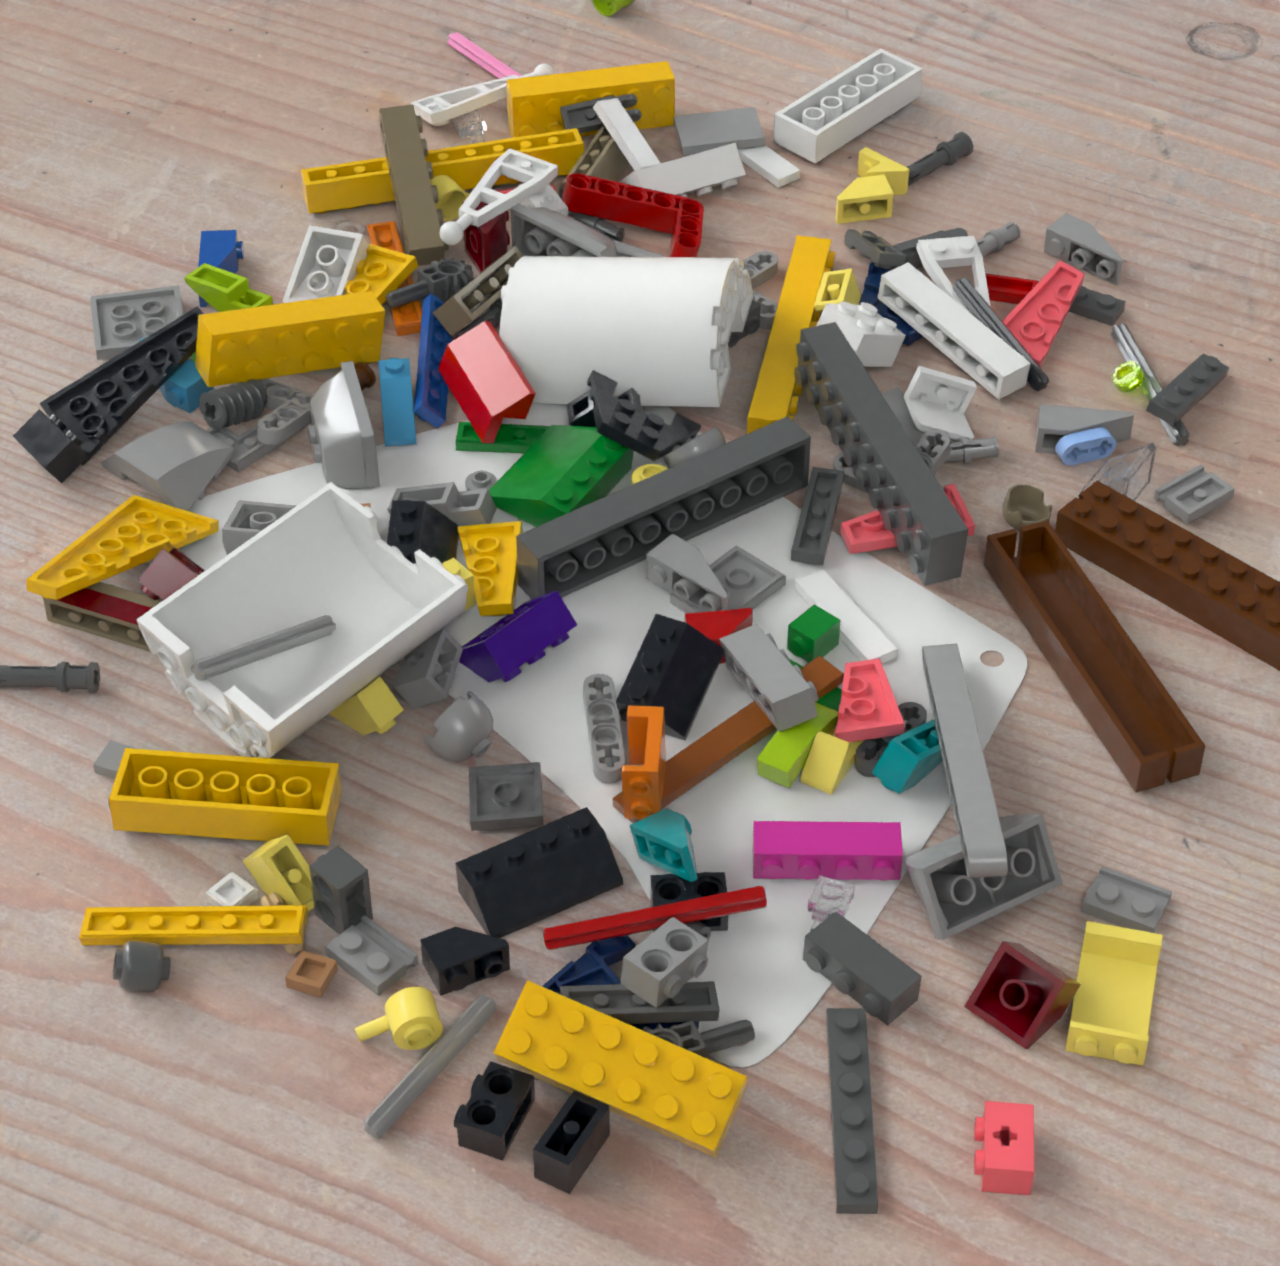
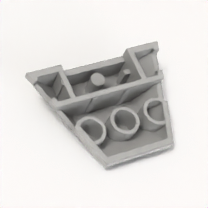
M179 422L140 436L104 460L102 466L122 480L130 477L161 497L164 504L190 511L197 499L202 500L205 495L204 489L211 480L217 479L234 455L235 450L232 446L193 422Z

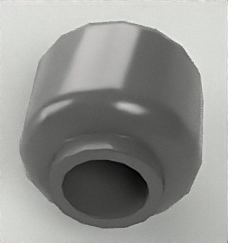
M128 941L122 949H116L113 980H119V985L123 990L154 992L159 988L161 980L169 979L171 958L164 957L163 948L159 943Z

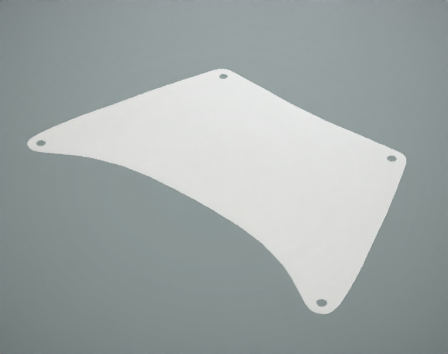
M533 403L526 419L503 418L501 423L571 426L568 417V404ZM644 406L645 413H653L660 416L668 425L671 424L676 414L668 406ZM459 423L416 434V444L385 447V444L376 446L380 486L370 488H338L349 491L359 504L371 503V509L378 518V523H376L378 533L382 540L387 543L390 514L387 509L396 489L454 482L459 492L467 491L465 480L471 473L479 470L487 471L495 475L498 481L523 454L456 450L455 441ZM698 431L696 437H698L702 433ZM689 437V438L687 439L686 443H688L689 441H691V440H693V439H691V438ZM677 444L673 450L680 447V445ZM634 451L631 470L608 495L631 486L632 473L642 465L659 464L667 467L664 458L661 457L654 462ZM313 463L204 496L202 500L197 499L190 512L219 520V531L178 548V550L206 571L227 556L222 541V529L239 500L297 506L327 485L322 464ZM784 497L687 540V542L699 548L709 565L737 545L786 575V584L752 610V625L758 624L765 634L770 633L775 640L777 648L779 650L784 649L789 659L803 667L808 662L787 650L788 625L811 607L795 590V580L824 569L897 647V658L883 663V669L897 705L899 706L905 702H915L922 705L927 711L926 723L934 718L924 675L922 646L957 643L983 750L1025 676L1027 657L1024 651L1017 645L866 552L850 554L843 538L834 531H831L823 565L792 561L791 550L802 510ZM499 508L496 509L491 524L521 521L523 533L535 528V526ZM458 537L456 560L468 569L460 537ZM152 559V560H150V561H148V562H145V563L151 564V562H152L154 559ZM646 559L562 597L578 625L567 632L570 638L556 647L549 645L545 648L544 652L546 655L530 665L526 662L519 668L522 672L518 676L507 682H504L502 678L487 682L459 662L448 694L455 700L460 696L468 700L467 692H473L489 708L493 717V730L531 763L540 762L541 772L581 809L587 807L605 831L607 839L626 859L650 900V875L673 873L639 858L629 826L633 823L624 818V815L613 807L612 798L622 792V779L615 783H604L595 777L583 699L584 680L593 674H605L613 679L617 699L655 614L684 622L686 613L670 603V594L672 593L647 579ZM518 579L514 609L524 602L532 600L519 587ZM475 599L474 606L463 611L444 628L462 647L507 614L501 616H480ZM840 638L839 645L823 657L842 673L845 671L846 663L860 661ZM986 651H997L1003 656L1004 661L999 666L991 667L983 664L980 656ZM726 662L719 664L686 741L665 734V762L754 701L727 668ZM597 689V699L603 698L601 689ZM601 711L595 713L593 716L599 719H605L610 717L611 714L608 712ZM619 714L625 752V765H629L627 722L622 721ZM776 729L663 808L680 813L689 821L692 829L690 838L694 849L697 873L725 872L727 892L763 886L766 893L767 906L765 908L728 915V931H711L707 949V967L699 977H693L688 981H715L720 1009L718 1021H699V1033L741 1020L751 1021L755 1032V1039L743 1046H733L708 1054L715 1061L739 1068L758 1064L780 1047L816 1006L832 982L821 973L810 969L806 962L802 960L805 935L835 911L864 933H868L907 872L906 858L921 851L952 803L943 761L916 786L900 794L884 787L878 777L861 775L855 768V762L832 795L801 783L800 777L804 768H802L789 789L758 775L756 759L778 731ZM608 736L597 739L602 744H610L615 741ZM889 736L882 739L885 742L889 743L890 740L895 738L896 736ZM878 751L876 753V756L874 757L875 759L878 758ZM612 757L605 758L607 767H612ZM753 821L900 822L903 850L901 880L754 879L752 851Z

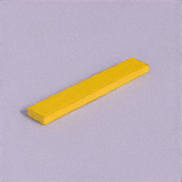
M306 905L86 907L79 939L82 945H124L128 941L154 942L160 945L303 944L308 910Z

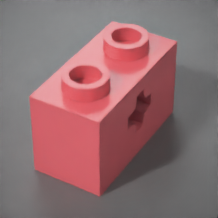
M985 1101L983 1117L976 1116L974 1126V1141H981V1150H975L974 1175H981V1192L1030 1195L1034 1176V1105Z

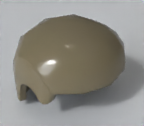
M1015 485L1009 488L1002 511L1006 522L1015 530L1020 531V528L1023 526L1047 520L1049 522L1052 505H1045L1044 492L1030 485Z

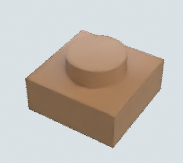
M302 950L285 977L287 988L322 998L338 970L337 960Z

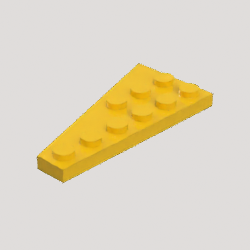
M132 495L26 579L27 591L41 595L46 599L58 600L154 559L162 548L169 543L178 549L219 531V520Z

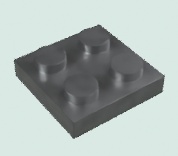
M540 762L469 767L471 831L544 825Z

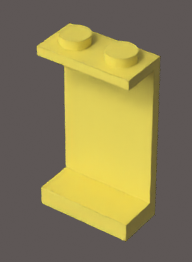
M1091 921L1086 922L1077 982L1081 985L1073 1000L1065 1051L1078 1053L1083 1056L1116 1060L1125 1064L1144 1065L1149 1040L1148 1030L1156 971L1162 945V934Z

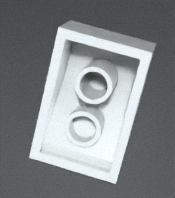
M309 225L282 303L344 295L346 293L344 287L348 280H353L357 274L356 267L358 263L367 257L366 250L369 244L364 235Z

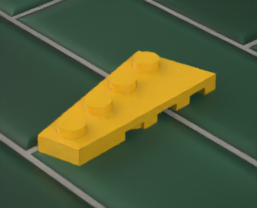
M370 244L366 250V259L360 260L356 267V276L353 280H348L345 285L346 293L344 295L372 291L382 305L386 301V295L396 290L418 267L415 256Z
M522 522L457 526L467 568L474 575L475 599L480 616L513 614L518 579L516 536L523 533Z

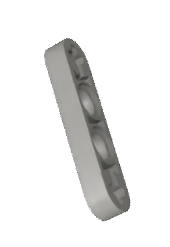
M593 674L588 676L583 683V699L593 771L599 781L615 783L622 779V766L625 765V752L619 712L616 705L615 686L613 679L608 675ZM597 689H601L603 698L597 699ZM601 711L611 714L610 717L605 719H599L593 715ZM608 736L615 741L610 744H602L597 739ZM612 757V767H607L605 758Z

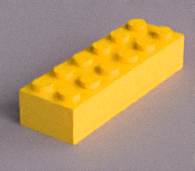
M668 61L506 80L508 127L512 138L565 130L560 107L612 95L615 97L628 94L637 96L638 102L636 105L627 107L625 110L638 109L641 111L642 117L634 122L638 130L674 125L675 77ZM599 129L580 133V136L596 135Z
M372 291L201 314L198 316L195 367L206 385L213 387L246 382L248 380L339 368L341 363L353 361L354 365L358 362H378L381 353L385 309Z
M125 748L109 797L114 830L256 841H269L289 835L293 843L329 846L342 794L339 763Z
M528 980L493 1052L497 1060L503 1064L534 1075L535 1078L572 1094L575 1090L608 1105L609 1111L715 1158L720 1151L748 1087L746 1075Z

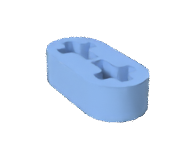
M1098 427L1065 435L1057 442L1055 452L1065 465H1077L1109 456L1116 448V440L1107 428Z

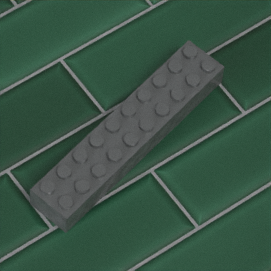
M832 322L801 329L800 343L796 346L798 367L794 369L795 380L799 386L802 385L809 404L815 406L822 425H826L831 432L833 443L842 450L846 464L853 468L858 484L867 491L872 507L877 508L880 512L885 528L891 530L894 534L897 547L900 552L905 553L912 572L919 576L924 586L961 577L968 528L837 323Z
M787 416L517 535L519 587L531 599L556 590L562 598L646 560L647 553L671 534L685 541L690 540L808 486L811 436Z

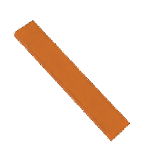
M395 221L367 225L370 244L404 253ZM410 274L397 289L414 284L412 275ZM419 300L394 309L389 307L397 336L421 333L422 308Z

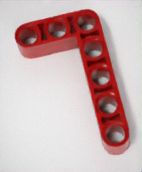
M572 173L567 176L561 199L567 205L569 211L670 233L672 235L669 257H697L701 245L704 207L699 201L580 173Z

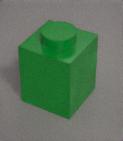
M814 604L788 625L787 650L808 663L818 656L824 657L839 645L841 620Z

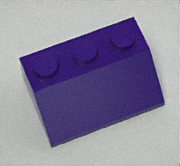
M556 590L524 602L514 609L513 614H507L464 644L459 662L487 682L501 678L504 682H507L522 672L519 667L527 662L530 665L546 655L544 649L549 645L556 647L569 639L570 636L567 632L578 624Z

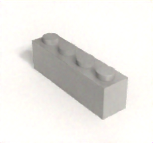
M755 624L720 638L727 668L779 732L818 716L815 702L819 698L815 686L811 681L806 682L804 680L803 674L797 665L792 666L784 649L779 650L777 648L775 640L770 633L765 634L759 625Z

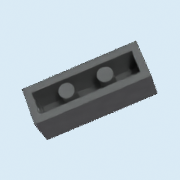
M837 911L805 935L802 960L806 962L808 967L815 972L821 973L841 993L848 994L862 1005L863 1008H866V1012L869 1015L877 1017L887 1026L918 1000L922 976Z

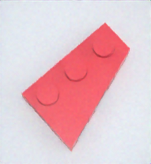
M880 658L846 663L835 737L847 742L903 734L905 723Z

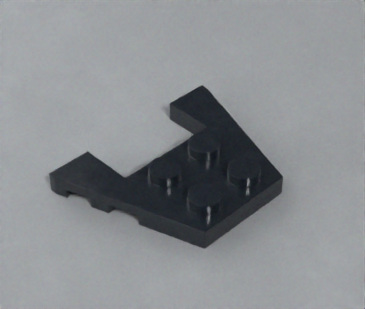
M592 370L587 380V385L592 387L589 395L590 400L595 402L593 414L597 432L654 462L670 453L677 444L681 446L686 443L689 437L691 439L696 437L701 428L700 424L676 413L671 424L668 425L660 416L653 413L647 414L637 409L636 405L627 399L619 400L612 395L618 382Z

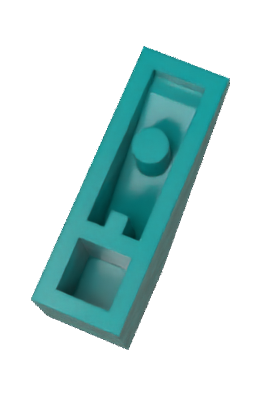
M934 719L890 740L871 772L881 780L884 787L900 794L916 786L943 761Z
M665 808L629 825L640 859L690 882L698 879L694 849L690 838L692 829L684 815Z

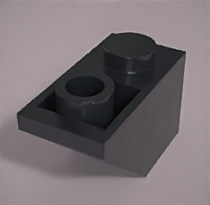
M456 926L420 939L422 964L440 996L452 991L462 990L468 985L489 977H496L502 972L510 970L509 944L505 939Z

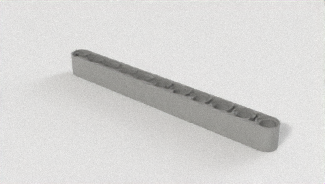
M958 644L922 646L924 675L967 877L1007 876L1008 865L1005 842Z

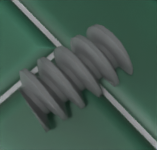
M248 380L202 393L199 398V407L208 426L212 429L220 430L233 424L237 425L261 417L264 406L267 403V392L259 381Z

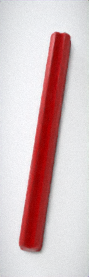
M756 886L544 929L543 937L546 948L548 950H555L655 930L672 917L686 924L761 909L767 906V898L763 886Z

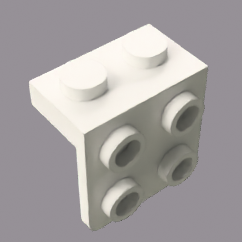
M918 366L904 395V400L916 428L924 434L930 430H942L948 434L949 440L952 442H960L961 438H968L969 441L973 440L974 435L964 413L977 389L975 382Z

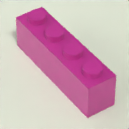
M753 821L752 851L754 879L901 880L903 850L900 822Z

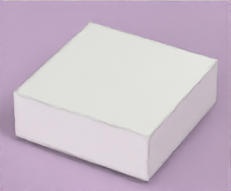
M230 872L205 892L206 901L212 906H250L259 898L258 889L234 872Z

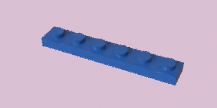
M431 293L423 300L414 413L421 420L429 422L438 429L446 422L448 385L438 368L446 347L452 340V336H450L433 314L444 302Z

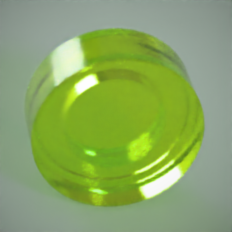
M1128 361L1120 364L1114 370L1112 381L1119 391L1131 392L1143 383L1145 374L1138 363Z

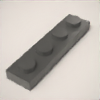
M1203 353L1149 401L1146 411L1173 426L1226 377L1230 367L1222 364L1217 358Z
M819 467L812 468L791 550L792 561L824 564L843 486L844 471Z
M715 981L687 982L674 998H668L657 1008L621 984L560 986V995L627 1024L689 1022L692 1020L693 1022L718 1021L720 1009Z

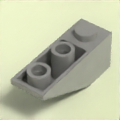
M1065 213L1047 228L1044 253L1110 283L1120 284L1123 259L1090 223Z
M1040 404L1035 452L1057 454L1055 452L1056 444L1065 435L1098 427L1107 428L1116 440V443L1129 440L1131 438L1134 412Z
M671 534L647 553V579L655 585L661 586L704 612L728 610V595L698 547Z

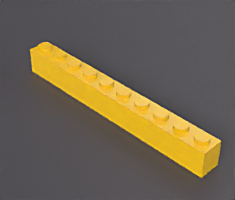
M574 128L428 150V156H425L426 162H431L433 178L439 175H447L465 191L467 189H474L493 162L508 149H513L558 166V176L568 175L583 154L584 143L578 129ZM386 157L301 169L303 195L309 214L325 213L330 210L343 208L352 209L357 206L370 204L379 205L383 202L395 201ZM501 174L494 185L516 184L520 181L510 179Z
M800 235L796 237L747 417V434L787 416L794 421L792 414L797 415L799 396L796 395H802L803 387L797 384L794 375V369L798 367L796 346L800 343L801 329L815 327L821 316L820 313L815 311L814 304L823 273L834 269L836 252L831 251L832 239Z

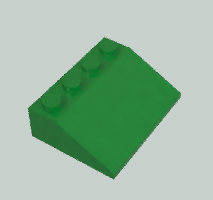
M551 425L489 489V492L497 508L538 527L606 497L631 470L634 451L597 432L596 427Z

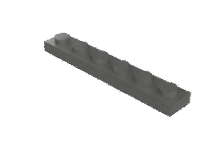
M827 1008L826 1026L836 1214H877L878 1192L866 1008Z

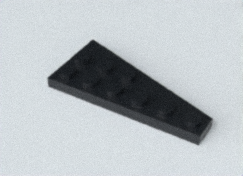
M198 306L39 403L48 417L55 414L67 426L63 431L64 433L70 429L83 442L80 448L88 457L81 463L82 465L196 351L198 316L204 314Z

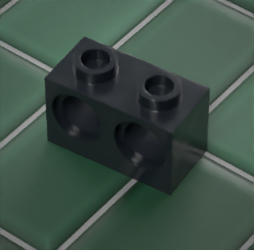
M725 872L697 873L698 879L693 882L675 874L650 875L651 907L726 893ZM728 915L701 920L711 931H728Z
M490 1061L483 1075L478 1074L474 1079L471 1097L467 1104L460 1105L456 1112L454 1127L458 1131L459 1146L503 1161L535 1101L534 1075Z

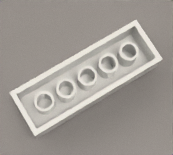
M880 48L775 113L773 142L808 161L817 163L920 97L923 68Z

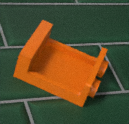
M628 706L629 765L622 766L621 773L624 818L642 820L661 811L666 760L664 707Z

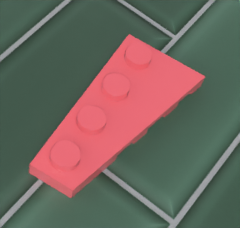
M1061 260L1002 321L1040 368L1084 282V273Z
M955 484L944 486L945 494L968 528L967 536L974 535L975 524ZM878 510L841 523L840 533L850 554L897 547L894 534L891 530L885 528L882 516Z

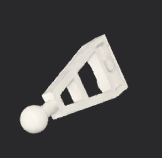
M543 63L538 65L534 72L520 77L512 75L436 94L411 102V105H414L417 116L420 115L422 119L434 126H442L449 123V119L506 98V80L551 75L555 74L552 66Z
M508 149L493 162L459 208V219L456 222H446L441 226L439 232L441 240L448 245L459 243L463 237V231L469 225L479 227L542 190L558 176V166L519 151ZM501 174L524 183L507 194L491 189ZM481 201L488 204L478 211L475 210Z
M974 236L918 240L917 252L925 271L935 285L971 313L954 292L953 285L941 268L972 265L975 289L990 306L983 256Z

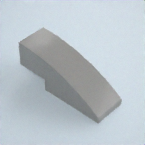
M454 482L398 488L392 498L393 501H426L458 526L491 524L497 509L488 488L459 492ZM392 500L387 509L389 514L391 513Z

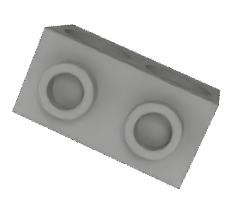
M672 917L623 957L620 984L657 1008L668 998H674L680 992L682 986L691 978H697L704 972L708 964L707 949L709 940Z

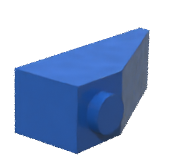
M236 230L201 231L198 267L206 263L235 274L238 271L239 259H244L243 241L237 240ZM199 296L200 307H206L209 303Z

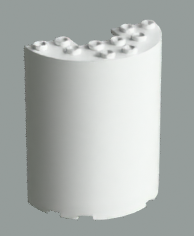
M524 256L516 262L514 267L509 269L507 285H503L501 289V301L503 304L499 337L535 391L536 395L532 403L568 404L592 389L591 386L587 385V380L592 370L618 382L612 395L613 397L617 398L633 388L640 395L641 406L720 407L731 372L728 342L731 332H743L753 299L751 280L748 270H743L744 261L740 258Z
M332 482L325 485L136 619L151 653L157 654L162 664L167 668L164 674L177 693L182 694L185 691L187 699L195 708L193 710L194 714L215 736L241 756L271 758L457 618L466 606L468 586L459 575L451 574L437 558H430L420 549L414 553L416 563H411L397 547H391L382 540L378 533L376 524L378 523V518L374 511L368 506L363 507L354 499L349 491L341 490ZM324 615L331 616L332 621L336 624V629L331 635L202 681L197 680L191 670V666L196 660Z

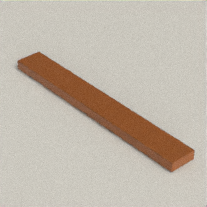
M818 656L800 669L806 682L811 681L815 686L819 699L843 683L844 673L821 656ZM755 701L665 762L661 809L776 730V727ZM622 791L612 799L613 807L624 815ZM628 819L632 823L639 821L637 819Z

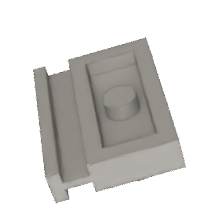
M1199 465L1156 489L1154 500L1164 502L1166 509L1188 524L1231 500L1235 488L1214 473L1210 472L1208 474L1204 471L1205 467Z
M1101 866L1098 877L1095 878L1083 901L1081 912L1124 928L1155 933L1170 902L1172 891Z
M366 915L361 918V922L358 925H351L325 946L328 958L337 960V965L378 996L406 974V969L411 965L415 967L418 964V956L414 951Z

